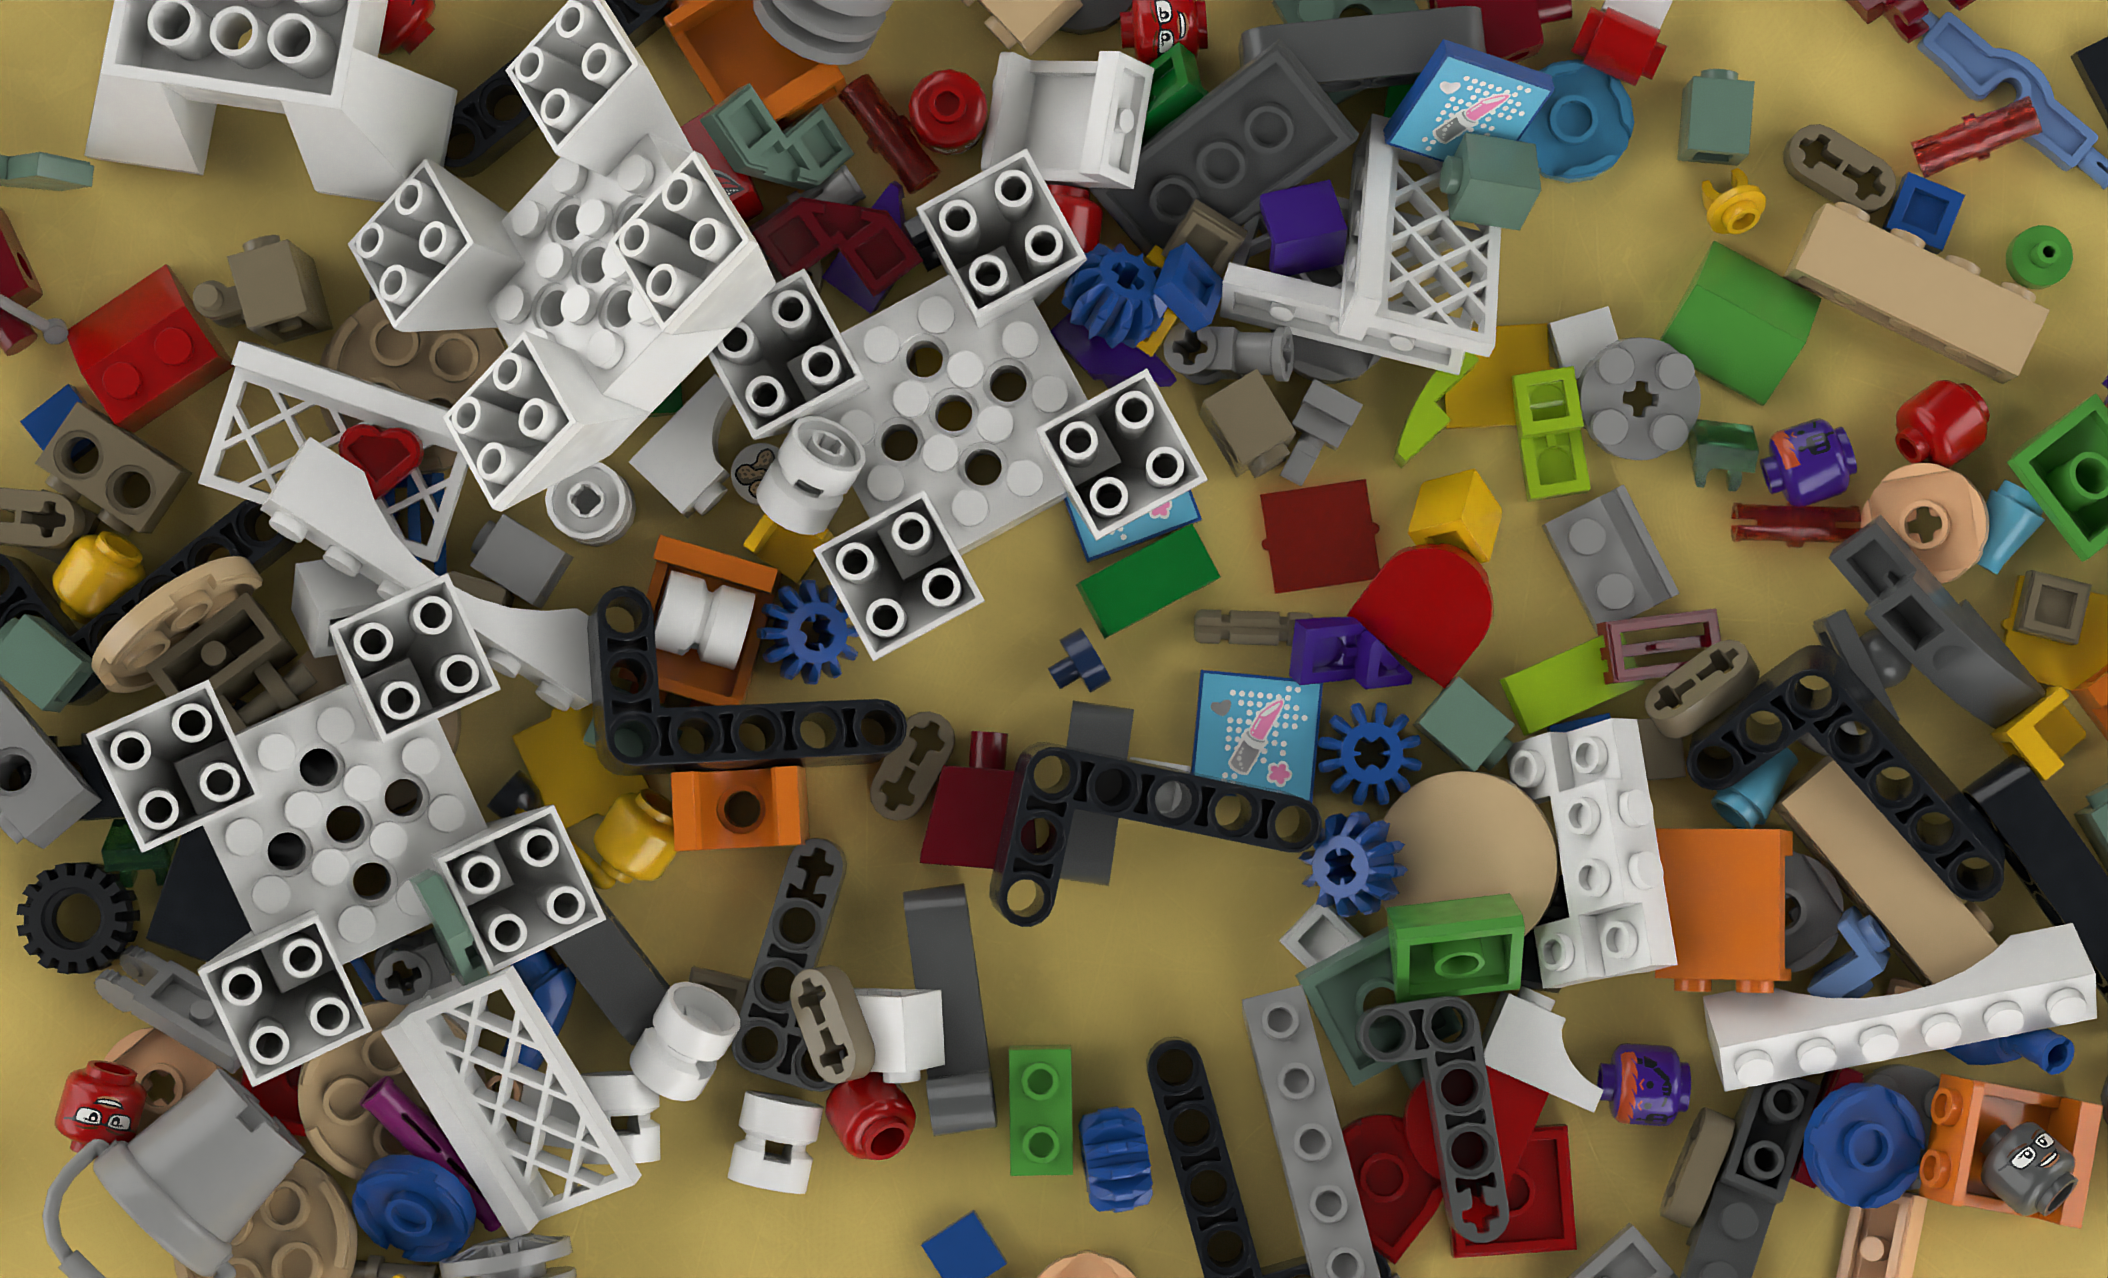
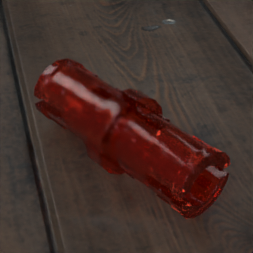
M864 74L855 79L841 91L838 98L869 137L866 144L874 154L880 153L886 162L890 164L910 195L922 190L938 177L941 170L916 141V138L910 131L911 123L905 114L900 116L881 94L869 74Z
M2023 97L2021 100L1978 117L1974 113L1961 117L1963 123L1937 134L1910 142L1923 177L1928 178L1930 175L1973 158H1977L1978 162L1991 158L1989 153L2017 140L2042 133V127L2034 106L2032 107L2033 104L2030 97Z
M1735 502L1731 512V519L1757 521L1755 526L1731 525L1733 542L1786 541L1787 547L1802 548L1804 542L1842 543L1861 529L1835 527V522H1861L1860 509L1857 505H1851L1850 507H1797L1789 502L1787 506Z

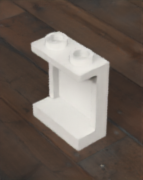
M1099 51L1098 61L1030 60L1015 52H1001L997 72L992 84L993 96L987 130L982 142L981 170L985 171L1027 148L1047 185L1134 189L1154 68L1120 51Z

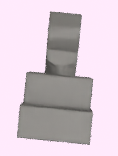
M1316 379L1311 383L1300 404L1301 407L1291 424L1294 429L1302 434L1280 473V476L1299 486L1303 485L1323 445L1335 451L1338 449L1347 430L1352 427L1363 404Z

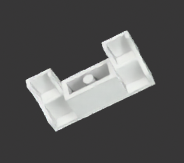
M1610 718L1573 731L1547 732L1513 743L1506 753L1510 781L1518 785V788L1524 791L1536 804L1551 801L1569 918L1534 927L1543 988H1562L1604 978L1650 972L1678 965L1663 879L1664 871L1660 861L1653 818V805L1649 794L1637 719Z

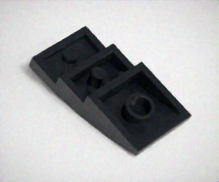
M237 699L234 707L239 710L247 702ZM317 748L310 750L303 756L300 762L301 776L306 782L311 784H319L326 781L334 770L333 757L326 749ZM332 812L329 814L327 818L326 826L331 817ZM202 825L182 834L146 939L190 957L208 962L248 934L252 929ZM289 832L275 836L268 846L269 860L273 864L283 867L297 862L303 851L300 837Z

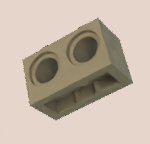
M1258 369L1205 399L1199 413L1200 418L1236 477L1250 470L1254 478H1258L1286 460L1285 457L1290 454L1287 447L1294 438L1296 431Z
M76 402L35 463L50 473L45 481L46 484L75 502L79 500L81 495L85 496L102 508L97 515L101 521L126 536H129L133 529L139 533L152 534L192 475V472L132 432L115 425L111 418L93 406ZM90 439L96 445L99 457L96 466L91 471L83 474L75 468L71 459V452L79 441ZM140 473L149 481L151 492L145 504L134 508L125 500L123 489L129 477Z

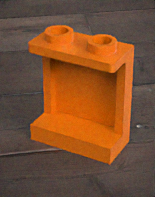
M675 0L670 6L672 12L663 18L669 33L715 105L721 103L736 89L750 83L780 129L784 130L809 108L818 104L824 105L848 90L845 77L837 65L823 64L803 58L780 45L762 27L753 11V0Z
M659 535L653 559L657 562L646 595L652 606L654 627L671 570L704 579L710 592H714L721 585H726L755 594L748 629L734 670L700 661L697 649L691 648L682 656L656 648L660 703H665L667 693L669 692L691 699L689 707L744 705L763 639L757 638L756 632L758 628L767 627L770 619L761 610L766 603L774 604L783 574L776 568ZM620 668L618 677L631 681L632 684L629 692L633 694L638 693L639 684L636 676L628 669Z
M1656 828L1678 965L1655 970V978L1674 979V991L1712 992V979L1736 980V992L1774 993V981H1791V968H1785V856H1793V831L1782 829Z
M1941 1073L1938 1090L1935 1092L1931 1102L1932 1125L1927 1152L1923 1155L1920 1163L1921 1185L1919 1196L1958 1207L1969 1206L2022 1216L2015 1212L1981 1181V1169L1986 1157L1980 1153V1149L1986 1139L2001 1125L2005 1124L2012 1130L2023 1123L2034 1122L2073 1154L2076 1162L2073 1175L2078 1179V1182L2069 1197L2051 1214L2044 1216L2037 1212L2025 1217L2081 1229L2103 1105Z

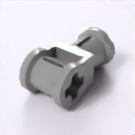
M1180 322L1172 327L1166 335L1163 346L1164 357L1169 366L1178 373L1183 374L1193 383L1200 385L1214 384L1221 379H1240L1255 369H1258L1261 375H1273L1276 381H1289L1293 370L1294 344L1290 327H1277L1274 333L1240 332L1235 327L1206 326L1193 333L1183 322ZM1202 342L1208 347L1207 353L1198 354L1195 358V363L1188 359L1189 353L1199 351Z
M431 929L413 936L405 935L378 948L374 957L376 988L383 998L394 1004H410L415 1000L423 998L428 990L452 982L451 974L454 972ZM402 960L407 968H412V976L403 979L398 971H393V963Z

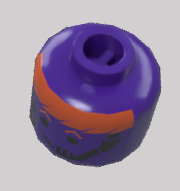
M1821 418L1775 432L1769 441L1770 456L1760 459L1762 474L1769 492L1775 494L1782 491L1785 499L1795 507H1804L1841 495L1848 488L1849 475L1857 473V463L1853 448L1844 428L1838 427L1834 429L1829 422Z
M1620 1044L1612 1055L1611 1063H1600L1597 1087L1604 1090L1600 1101H1609L1611 1114L1620 1123L1668 1126L1675 1120L1678 1112H1686L1688 1110L1691 1095L1689 1063L1680 1062L1678 1053L1669 1046Z

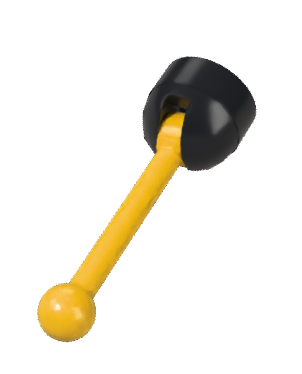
M519 770L494 796L487 807L500 819L534 810L541 806L540 790L528 776ZM570 839L581 865L592 874L594 885L602 890L612 888L617 880L608 875L595 860Z

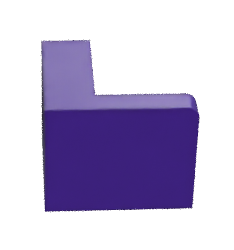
M1330 180L1268 192L1260 196L1259 207L1271 239L1269 268L1272 273L1292 276L1343 265L1348 228Z

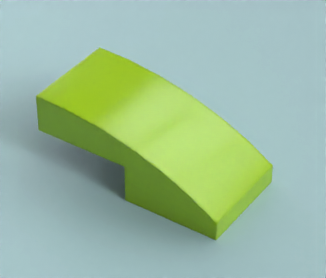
M1465 352L1459 375L1436 370L1424 387L1405 421L1396 446L1393 460L1401 468L1446 428L1451 421L1436 403L1475 367L1479 359L1474 354Z
M1574 366L1513 375L1511 378L1514 410L1527 501L1532 502L1588 493L1591 490L1581 435L1584 423Z
M1620 633L1622 645H1626L1627 642L1624 638L1623 633ZM1603 635L1499 680L1524 736L1645 684L1644 680L1605 685L1603 673L1609 672L1607 660H1601L1600 648L1605 647ZM1633 657L1624 658L1625 669L1638 668Z

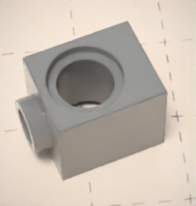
M502 514L497 524L489 520L478 533L471 547V552L475 553L476 557L470 566L528 603L542 609L574 557L512 518Z

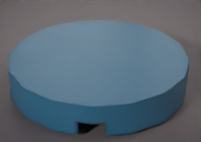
M1578 59L1553 62L1539 70L1551 75L1555 90L1519 139L1521 142L1536 144L1539 173L1545 178L1573 183L1592 180L1611 169L1626 150L1635 123L1631 98L1620 80L1583 64L1582 60Z

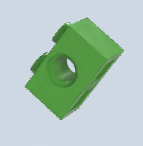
M1012 1045L1009 1047L1010 1176L1073 1175L1071 1045Z

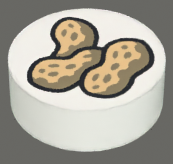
M766 443L750 445L736 456L732 464L731 479L733 486L738 494L751 504L760 506L757 501L756 489L771 463L778 457L779 448Z

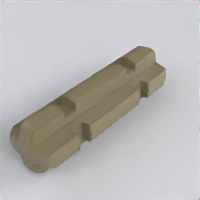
M1201 609L1194 616V638L1199 643L1219 644L1220 639H1228L1229 644L1277 646L1279 641H1286L1287 646H1292L1295 619L1313 618V615L1310 613L1289 612L1287 617H1280L1279 612L1230 610L1229 615H1221V610Z

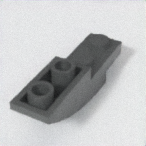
M1882 515L1876 517L1832 550L1829 559L1869 604L1864 614L1909 662L1934 685L1976 718L1997 729L2044 697L2046 691L1970 603L1965 599L1958 604Z
M1797 1077L1748 1087L1734 1117L1735 1127L1733 1136L1701 1215L1691 1228L1686 1245L1690 1246L1680 1278H1752L1775 1205L1783 1202L1820 1085Z

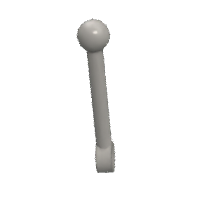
M0 294V308L41 330L47 343L60 344L66 341L68 330L66 323L62 319L52 318L46 320Z

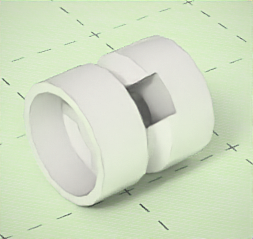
M805 416L797 419L778 450V457L771 463L756 489L757 501L761 509L772 521L787 530L806 535L824 532L841 505L843 494L848 492L865 464V450L860 441L849 430L834 421L816 416Z
M597 462L548 487L545 496L547 514L555 527L577 542L594 547L612 544L623 537L633 524L636 512L634 493L626 480L602 462Z
M671 570L654 627L656 648L682 656L691 648L697 649L700 661L734 670L748 629L755 594L726 585H721L714 592H710L704 579Z
M691 982L673 984L666 992L653 1015L654 1027L645 1028L630 1054L629 1063L633 1073L645 1086L659 1095L678 1101L695 1100L702 1093L714 1073L717 1060L725 1054L740 1029V1018L736 1009L723 996L703 985Z
M606 1071L580 1074L610 1124L611 1116H629L627 1129L615 1130L634 1163L660 1160V1124L652 1120L650 1114L660 1106L659 1094L645 1086L633 1071ZM589 1149L585 1150L584 1164H609L605 1156Z
M746 1091L738 1124L746 1133L745 1139L734 1144L727 1178L757 1188L784 1193L805 1194L813 1158L805 1151L806 1145L817 1141L824 1106L778 1094ZM766 1140L784 1143L782 1155L765 1152Z

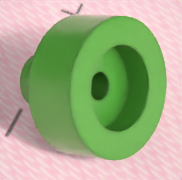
M2046 225L2033 226L2017 235L2009 244L2006 252V266L2009 274L2018 284L2029 289H2044L2057 283L2067 275L2073 262V250L2068 238L2058 229Z

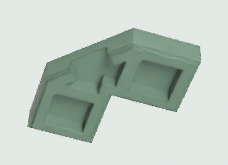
M750 83L736 89L700 119V122L734 172L805 191L819 186L854 155V152L822 104L809 108L782 131Z
M44 152L16 156L0 154V186L53 191L92 187L94 166L90 165V162Z
M427 869L410 878V883L434 925L431 931L459 983L465 986L489 975L481 957L472 944L474 939L442 876L434 870Z

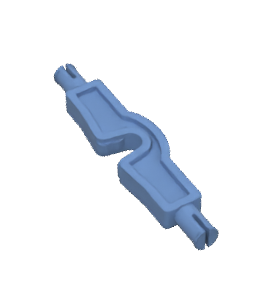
M1929 10V14L1921 18L1929 26V31L1921 35L1923 38L1917 45L1918 50L1939 66L1968 98L1982 101L1997 88L1999 83L2007 82L2013 85L2016 90V98L2009 106L2008 112L2002 117L2006 130L2039 150L2063 171H2068L2077 166L2098 183L2103 190L2108 187V159L2092 147L2097 142L2098 135L2054 99L2053 91L2047 78L2034 63L2011 50L1993 48L1951 12H1946L1938 18Z

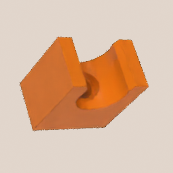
M782 766L737 771L671 772L675 851L806 845L805 840L810 839L806 768ZM744 791L755 795L761 807L760 816L757 821L748 827L736 825L731 820L728 812L729 803L732 798Z

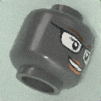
M2034 1122L2023 1123L2012 1130L2005 1124L2001 1125L1986 1139L1980 1149V1153L1986 1157L1981 1169V1181L2015 1212L2022 1216H2029L2037 1212L2044 1216L2051 1214L2069 1197L2077 1185L2078 1179L2073 1175L2076 1163L2073 1154Z

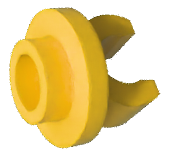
M1735 168L1731 170L1732 189L1725 193L1717 192L1709 180L1703 181L1701 184L1702 202L1707 210L1706 219L1714 232L1719 234H1741L1751 229L1759 221L1760 215L1766 206V197L1759 187L1748 185L1747 175L1741 169Z

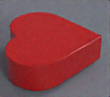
M369 424L354 425L343 433L338 445L339 455L365 472L375 501L380 500L415 471L421 464L424 455L423 444L419 436L413 431L402 427L389 428L382 431L378 427Z

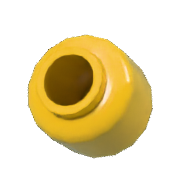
M102 531L99 535L81 536L74 542L52 577L54 590L62 600L60 603L62 611L79 623L87 624L146 578L145 568L141 564L143 559L142 553L130 541L109 531Z
M642 789L639 794L627 793L620 795L597 828L593 838L595 848L603 858L600 863L601 867L608 875L627 884L632 883L634 879L652 881L659 879L678 852L674 850L672 802L668 798L655 791Z

